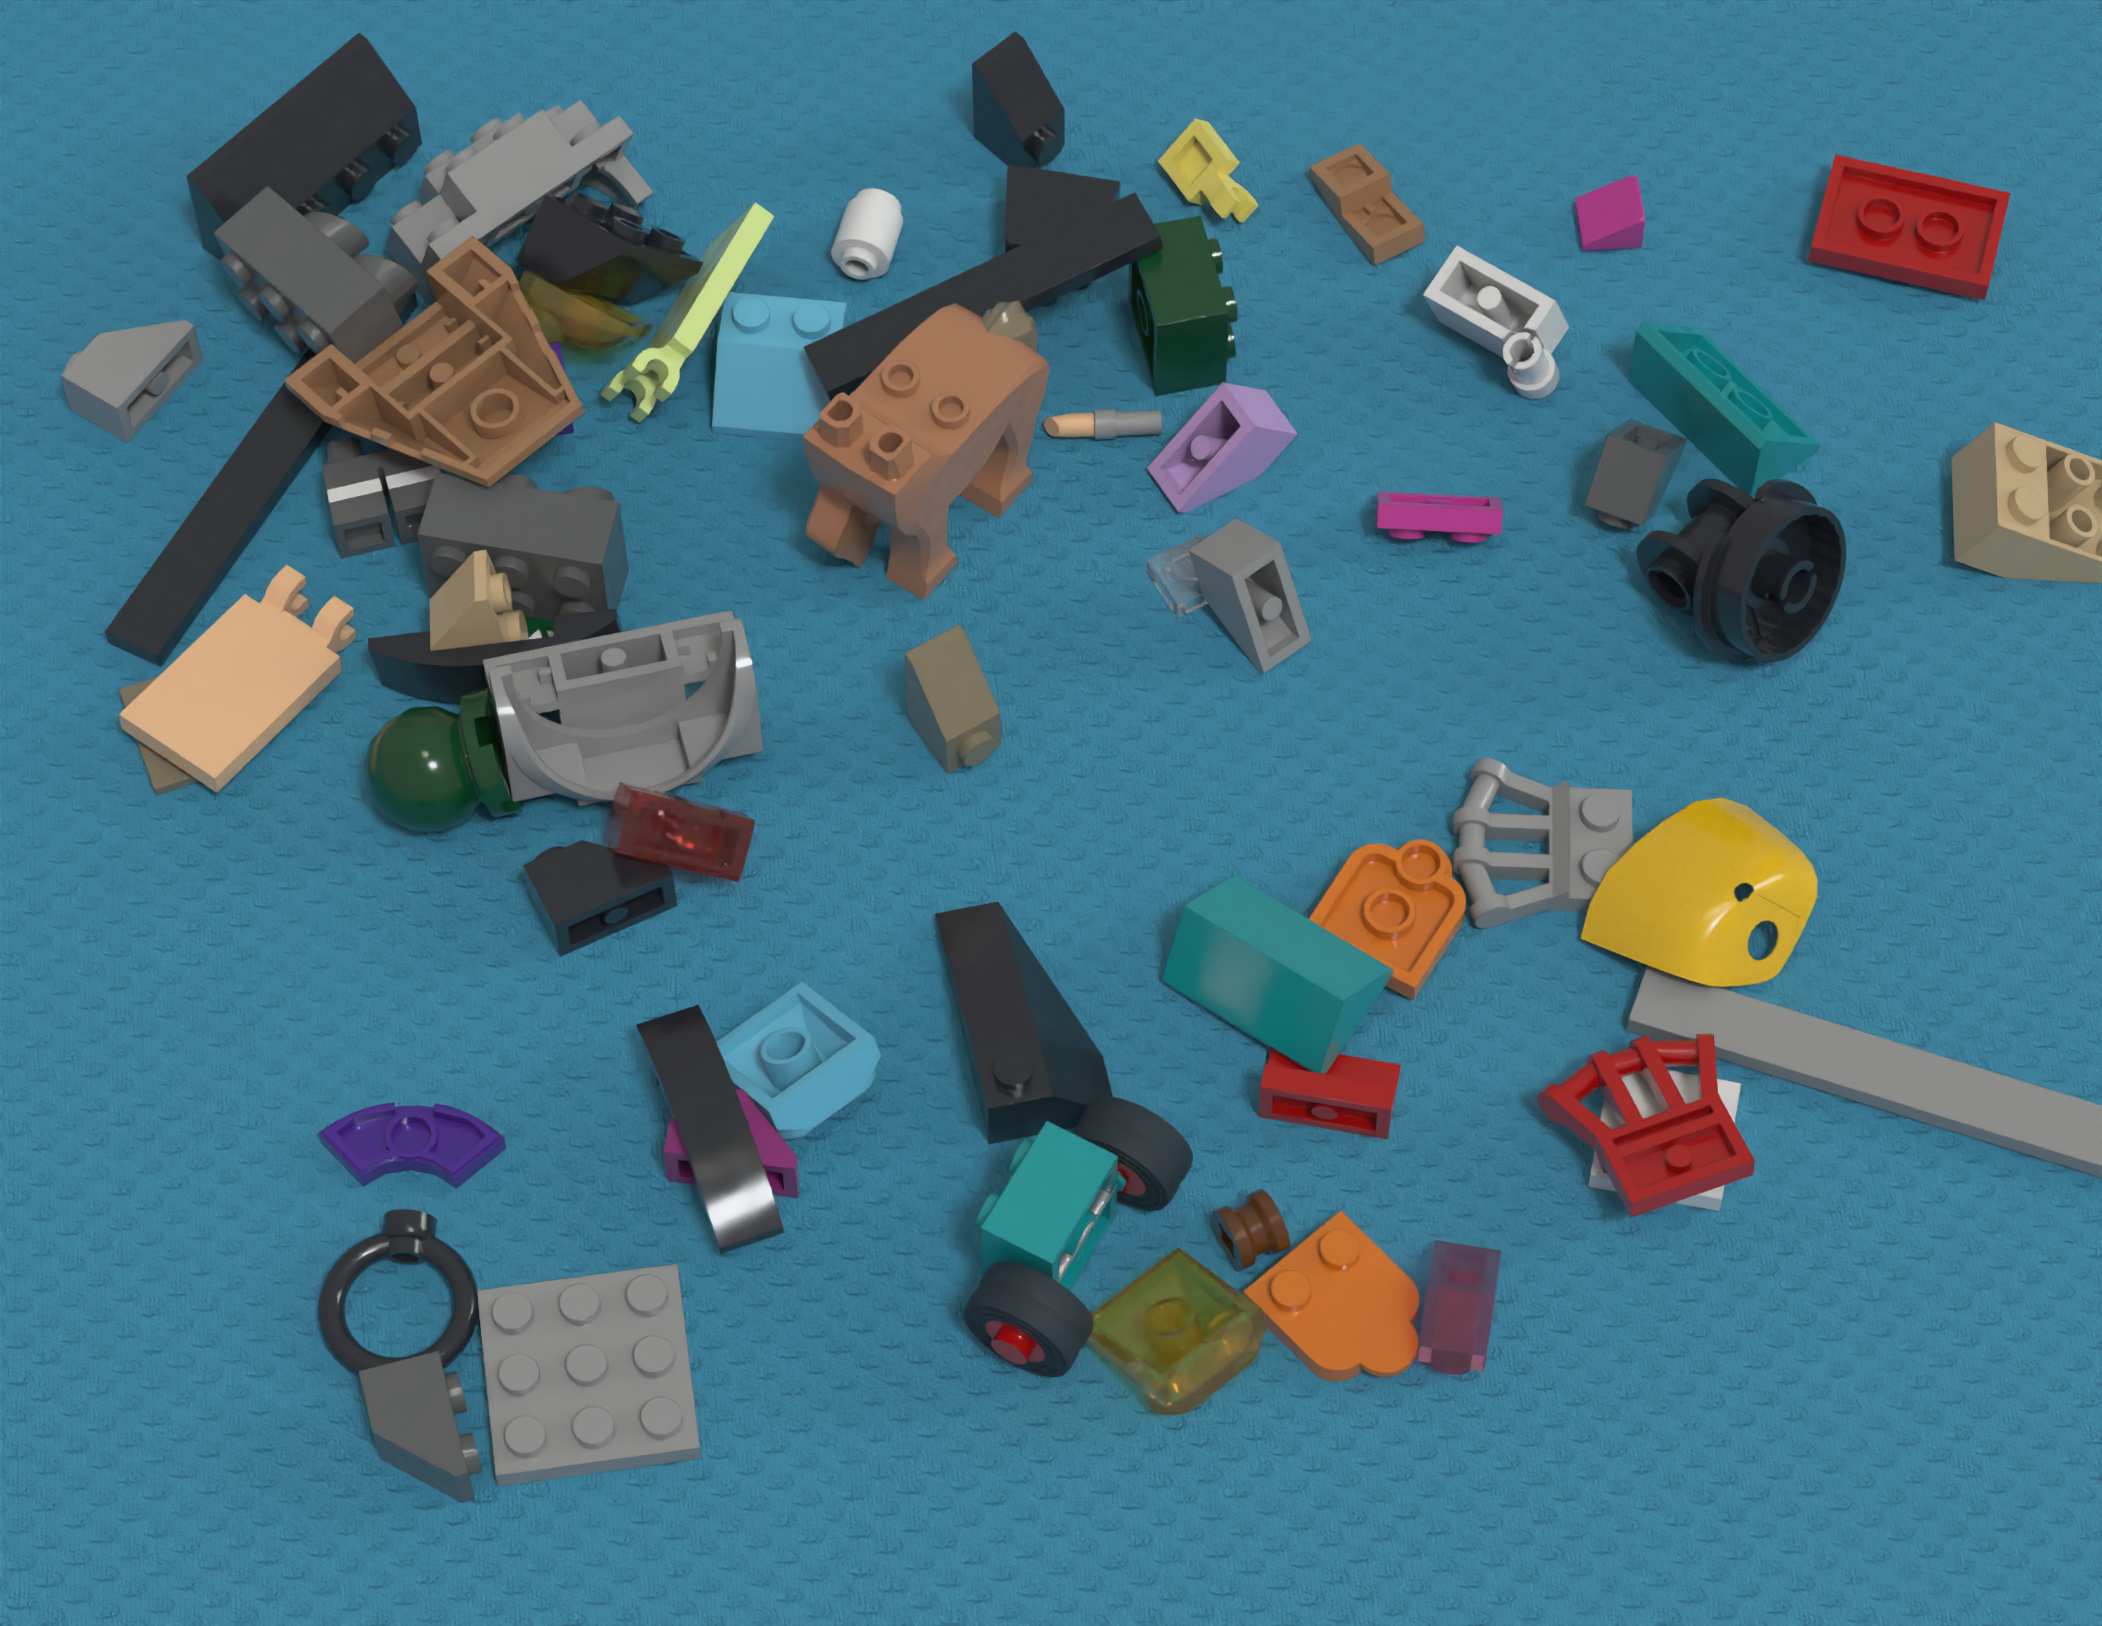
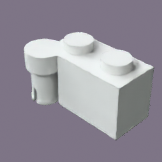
M1456 245L1423 294L1436 319L1504 358L1508 365V376L1511 383L1521 396L1529 399H1541L1549 395L1556 388L1559 381V369L1552 356V352L1569 329L1556 300Z

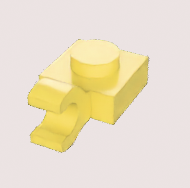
M1195 118L1158 160L1189 202L1203 205L1209 200L1212 208L1224 219L1233 213L1239 222L1244 223L1258 207L1253 196L1229 176L1240 162L1207 121Z

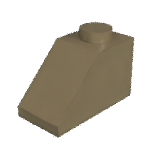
M957 625L904 653L908 721L947 775L964 765L974 766L983 762L996 748L1001 746L1000 711L967 635L961 626Z

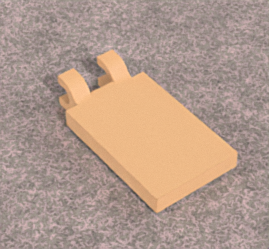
M286 564L272 579L260 603L244 594L119 713L121 729L218 793L342 671L341 657L336 653L346 648L357 637L356 630L346 624L354 616V608L334 595L319 611L313 626L310 627L297 618L309 607L308 598L298 593L306 585V577Z

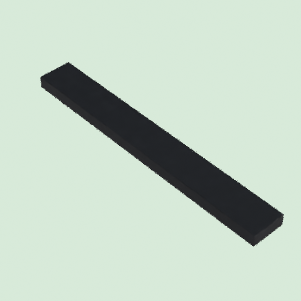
M415 292L396 308L403 326L418 306ZM309 349L291 374L315 357ZM285 383L280 387L105 630L109 644L161 667L333 425L324 422L288 390Z

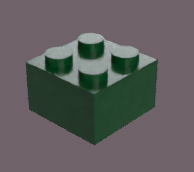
M1201 216L1154 224L1161 236L1163 249L1129 264L1128 301L1155 396L1220 385L1223 382L1226 383L1227 359L1236 356L1235 340L1230 323L1237 322L1238 317L1232 287H1222L1218 274L1223 273V260L1217 238L1207 239Z

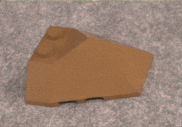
M471 236L426 271L436 300L435 303L355 364L335 346L330 344L288 376L284 383L288 390L324 422L490 487L581 416L584 410L554 350L551 349L533 309L529 307L511 267L478 239Z

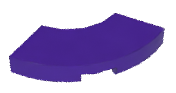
M394 1102L379 1104L349 1114L318 1133L321 1144L362 1186L371 1183L385 1174L412 1170L436 1175L457 1189L506 1149L505 1138L493 1127L465 1111L435 1103L434 1107H395Z

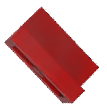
M1271 1049L1268 1064L1264 1066L1260 1086L1258 1117L1388 1139L1401 1064L1339 1054L1326 1074L1307 1071Z

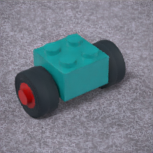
M1105 1096L1095 1099L1088 1105L1080 1118L1079 1124L1075 1126L1072 1133L1046 1121L1035 1141L1026 1138L1012 1159L1009 1168V1174L1012 1178L1002 1194L994 1191L989 1195L976 1221V1228L981 1230V1242L978 1247L977 1257L982 1259V1279L978 1288L968 1300L963 1313L965 1323L976 1338L1001 1358L1028 1372L1046 1377H1060L1070 1370L1079 1355V1351L1090 1337L1094 1325L1089 1310L1071 1290L1117 1216V1201L1145 1211L1161 1210L1171 1202L1179 1188V1184L1186 1177L1193 1162L1192 1150L1184 1137L1167 1121L1143 1106L1125 1099Z

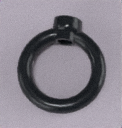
M396 1209L386 1212L384 1214L382 1233L370 1236L349 1248L335 1262L325 1278L318 1305L321 1333L334 1357L358 1376L361 1370L439 1351L442 1366L445 1369L463 1352L474 1333L479 1315L478 1287L475 1277L463 1257L447 1243L435 1237L437 1219L428 1213L410 1209ZM385 1259L405 1265H418L427 1262L443 1275L451 1290L453 1307L447 1328L431 1346L413 1355L387 1357L375 1354L358 1343L347 1325L345 1303L352 1284L367 1268Z

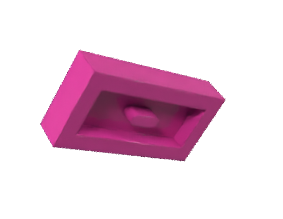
M1378 491L1377 528L1388 529V535L1391 537L1421 539L1425 537L1426 531L1450 532V538L1456 541L1484 542L1487 540V534H1501L1503 514L1501 497Z

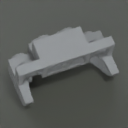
M580 99L566 110L557 105L546 112L542 109L527 120L524 119L520 112L504 123L499 118H495L479 128L470 139L473 144L455 155L450 149L434 158L423 170L425 176L418 194L421 202L415 200L393 216L390 221L393 226L391 227L385 248L400 266L413 274L418 281V290L427 302L432 305L436 300L426 273L429 268L471 236H474L489 248L536 216L545 194L562 198L577 188L580 183L614 200L633 204L636 207L652 196L654 192L625 157L626 150L634 133L620 115L604 126H601Z
M732 610L483 660L485 678L490 689L491 702L497 723L502 759L513 802L555 793L577 799L578 806L598 802L647 798L681 785L703 781V773L714 767L722 759L763 751L758 695L751 656L741 618L734 619ZM706 680L694 694L686 699L684 684ZM556 710L559 724L538 715V713Z

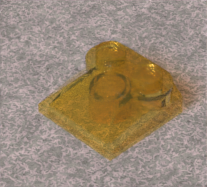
M524 271L519 281L520 289L529 307L533 309L548 343L560 342L561 344V342L577 348L592 350L632 345L650 336L655 326L653 323L597 294L556 285L535 271Z
M1178 1247L1091 1314L1094 1325L1087 1342L1141 1388L1145 1402L1151 1410L1163 1415H1178L1197 1407L1248 1367L1259 1354L1261 1341L1268 1329V1325L1260 1307Z

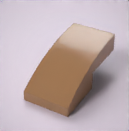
M1360 143L1309 166L1310 176L1325 202L1350 238L1374 265L1425 242L1424 223L1392 192L1391 174Z

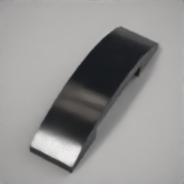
M610 609L554 616L553 637L431 651L430 631L368 638V650L383 686L418 698L460 703L463 694L488 687L483 666L484 659L624 631L617 610Z
M699 1005L637 1024L636 1028L657 1086L660 1085L696 1180L699 1198L720 1254L784 1233L781 1218L749 1124L721 1052Z

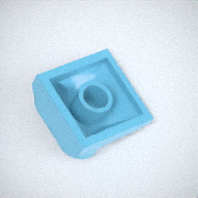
M803 981L716 1042L735 1089L745 1091L782 1139H796L808 1134L817 1125L862 1095L874 1082L876 1065L881 1057L875 1038Z

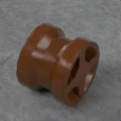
M1262 1188L1248 1194L1243 1205L1236 1208L1225 1205L1212 1212L1211 1218L1217 1238L1228 1259L1239 1271L1255 1265L1257 1256L1266 1251L1278 1254L1290 1248L1289 1234L1284 1220L1272 1198Z

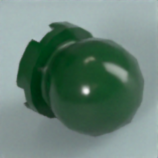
M488 687L463 694L460 699V712L458 715L438 706L410 708L387 721L370 742L364 761L369 794L387 819L411 831H446L467 821L481 802L487 806L491 815L495 817L522 811L524 800L516 802L512 800L501 754L490 689Z

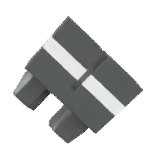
M353 437L330 441L328 443V464L322 465L341 559L395 547L384 494L389 493L401 545L417 542V533L436 472L441 473L440 468L387 446L385 451L363 455L360 439Z

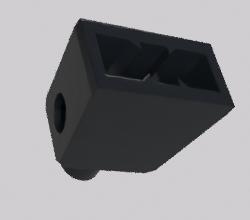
M1009 164L1006 192L1005 253L1119 200L1120 181ZM1091 282L1077 289L1083 290L1089 287ZM1057 298L1041 306H1051L1056 303Z

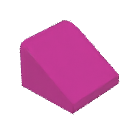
M1638 176L1620 179L1575 198L1582 251L1638 248L1642 246L1645 216Z

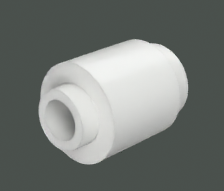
M874 188L864 189L858 192L856 197L851 199L846 206L831 255L841 270L852 278L860 280L876 278L888 271L904 222L901 214V204L890 193Z

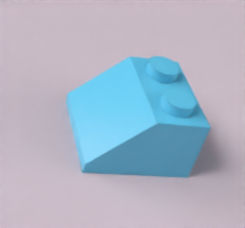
M729 292L724 301L717 340L712 419L713 433L803 441V436L819 420L820 412L830 403L807 359L804 346L847 327V303Z

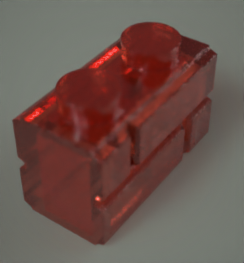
M620 782L615 794L603 844L616 853L739 882L754 831L755 820L740 811L656 790L652 793L647 788Z

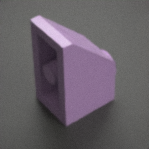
M1223 382L1147 469L1176 510L1187 513L1260 477L1297 436V432L1266 390Z

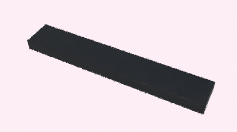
M1134 192L804 346L808 361L831 402L839 393H845L849 396L901 341L939 309L956 303L983 317L987 310L993 309L1000 301L1013 302L1019 300L1024 311L1028 312L1163 249L1161 236Z

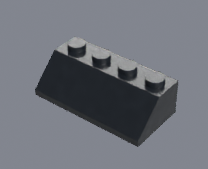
M360 33L355 35L186 176L203 248L215 258L220 260L225 254L214 232L267 186L302 216L315 211L337 216L355 200H361L372 191L376 182L396 165L407 162L422 144L415 105L367 38Z

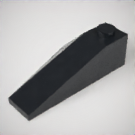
M999 902L935 913V920L988 1143L994 1144L1038 1135L1046 1121L1064 1130L1075 1128L1091 1102L1099 1097H1113L1102 1054Z

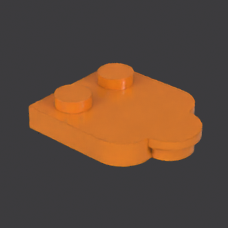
M1423 839L1412 840L1399 849L1385 844H1368L1358 848L1350 855L1309 920L1392 968L1394 974L1386 986L1414 1000L1464 921L1466 896L1461 885L1452 878L1450 859L1434 842Z
M1341 1210L1243 1291L1242 1303L1315 1375L1322 1379L1345 1381L1355 1377L1363 1370L1376 1377H1392L1406 1371L1413 1364L1417 1356L1419 1341L1414 1324L1418 1315L1419 1292L1415 1283Z

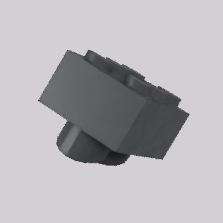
M269 186L264 188L214 232L225 254L219 260L220 264L227 274L242 287L237 292L239 300L258 320H262L266 316L271 318L277 324L275 330L279 336L298 354L304 349H309L316 356L332 344L355 364L403 327L396 308L419 288L418 281L413 274L393 260L376 255H359L369 246V240L363 231L338 215L323 212H309L302 216Z
M436 472L417 533L429 597L431 598L474 551L487 550L496 573L505 572L508 577L512 593L513 611L522 610L525 617L554 621V616L610 609L618 610L629 571L620 503L615 502L611 492L603 488L581 487L560 493L537 489L538 486L533 479L517 474L504 475L492 486L486 487L461 476Z

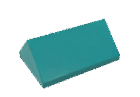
M1643 322L1636 330L1628 382L1739 489L1754 497L1757 489L1766 481L1780 479L1813 456L1820 448L1821 444L1699 328Z
M1232 875L1184 905L1161 980L1168 987L1305 1070L1326 1074L1394 974V971L1389 966L1237 876Z

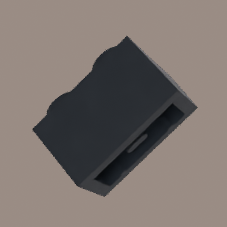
M573 192L570 200L545 194L517 257V261L556 285L632 303L698 274L703 264L702 261L682 250L686 241L681 237L659 227L653 226L651 230L644 227L642 223L645 216L640 212L617 202H612L608 210L603 203L578 192Z

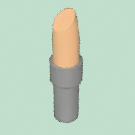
M1094 409V412L1069 413L1045 418L1044 428L1049 435L1055 437H1095V440L1116 439V436L1162 434L1161 410L1115 412V409Z

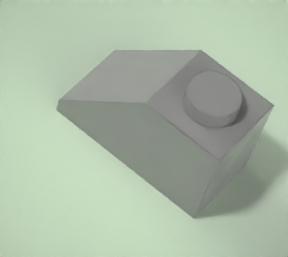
M186 320L99 333L84 350H79L72 355L60 376L71 411L128 443L198 367L203 358L195 326Z
M1236 517L1188 550L1204 599L1257 670L1266 673L1312 641L1281 543Z

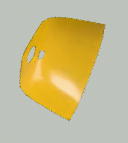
M1723 797L1695 801L1662 821L1643 836L1607 871L1590 901L1580 939L1672 975L1707 986L1728 987L1763 983L1775 977L1791 955L1817 899L1818 879L1811 862L1804 853L1783 833L1748 806ZM1741 883L1751 885L1754 888L1751 895L1743 899L1742 902H1738L1734 894L1735 888ZM1771 921L1777 929L1776 945L1766 958L1755 960L1748 951L1750 934L1760 922Z

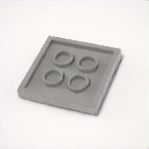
M678 1264L477 1290L495 1475L498 1486L701 1459Z

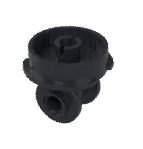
M1709 478L1699 481L1687 495V508L1692 520L1677 535L1660 530L1652 531L1637 546V561L1649 588L1666 605L1694 617L1699 638L1705 647L1715 655L1733 661L1754 657L1764 662H1778L1793 656L1803 649L1818 633L1838 597L1846 565V539L1840 521L1831 511L1818 506L1814 497L1806 488L1790 480L1773 479L1766 481L1757 489L1754 498L1742 489H1738L1721 480Z

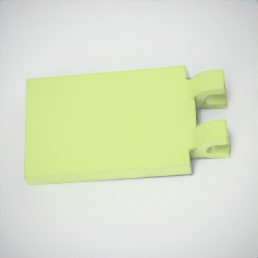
M754 202L708 246L700 259L703 264L699 273L688 279L646 350L637 355L625 370L620 371L604 387L600 394L601 396L611 401L623 388L631 390L636 396L637 403L630 416L641 422L650 414L656 399L664 402L673 393L680 378L679 369L685 359L695 350L773 220L774 215Z

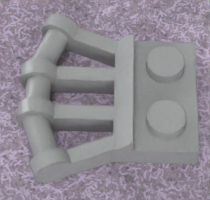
M1478 759L1470 774L1473 785L1462 808H1459L1453 814V831L1459 836V848L1453 852V871L1462 877L1473 902V905L1470 907V914L1476 927L1490 928L1546 910L1587 912L1590 901L1607 871L1633 846L1632 790L1572 788L1569 782H1562L1549 787L1511 773L1508 767L1495 759ZM1495 795H1498L1547 815L1490 813L1488 810ZM1485 840L1547 842V854L1490 852L1485 848ZM1490 879L1547 881V883L1504 896L1496 893Z

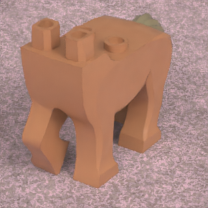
M1019 300L1013 302L1000 301L993 309L987 310L983 317L956 303L939 309L901 341L849 396L845 393L837 394L820 412L819 420L803 436L805 454L811 473L820 482L818 493L806 522V536L808 539L833 556L847 559L860 568L866 561L880 521L884 522L889 526L890 556L886 579L925 600L958 564L956 554L947 543L948 509L956 497L961 493V497L1000 518L1033 481V475L1026 464V459L1033 440L1035 421L1046 391L1050 364L1036 352L1038 342L1036 323L1033 317L1024 311Z

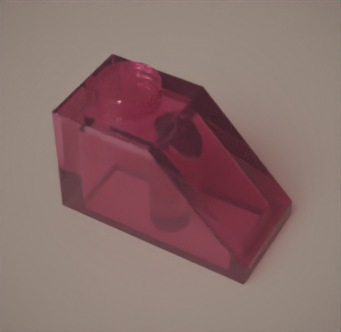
M1434 1241L1416 1361L1430 1363L1433 1369L1446 1374H1466L1470 1369L1484 1371L1501 1250Z

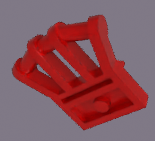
M1696 1034V1040L1651 1041L1646 1035L1629 1041V1048L1610 1055L1605 1050L1587 1055V1063L1560 1085L1549 1084L1537 1095L1540 1108L1551 1121L1559 1125L1565 1124L1596 1151L1602 1171L1608 1174L1630 1218L1752 1176L1754 1173L1755 1160L1718 1094L1714 1034ZM1666 1066H1696L1699 1100L1688 1104L1685 1103ZM1638 1073L1642 1078L1645 1077L1663 1112L1643 1119L1622 1078ZM1596 1089L1602 1092L1620 1127L1612 1130L1580 1102Z

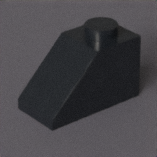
M1015 31L972 63L974 138L1007 166L1010 164L1036 168L1039 165H1046L1053 161L1065 146V109L1025 39Z
M580 840L566 847L556 846L540 853L534 861L523 865L528 896L560 957L677 906L673 873L668 864L585 840Z

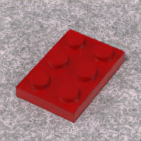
M1835 154L1808 261L1985 300L2011 193Z

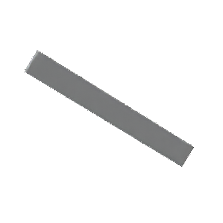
M1651 966L1646 967L1628 1020L1627 1031L1644 1036L1647 1035L1660 1041L1696 1040V1034H1714L1715 1056L1718 1059L2102 1178V1105L1719 987L1690 981Z

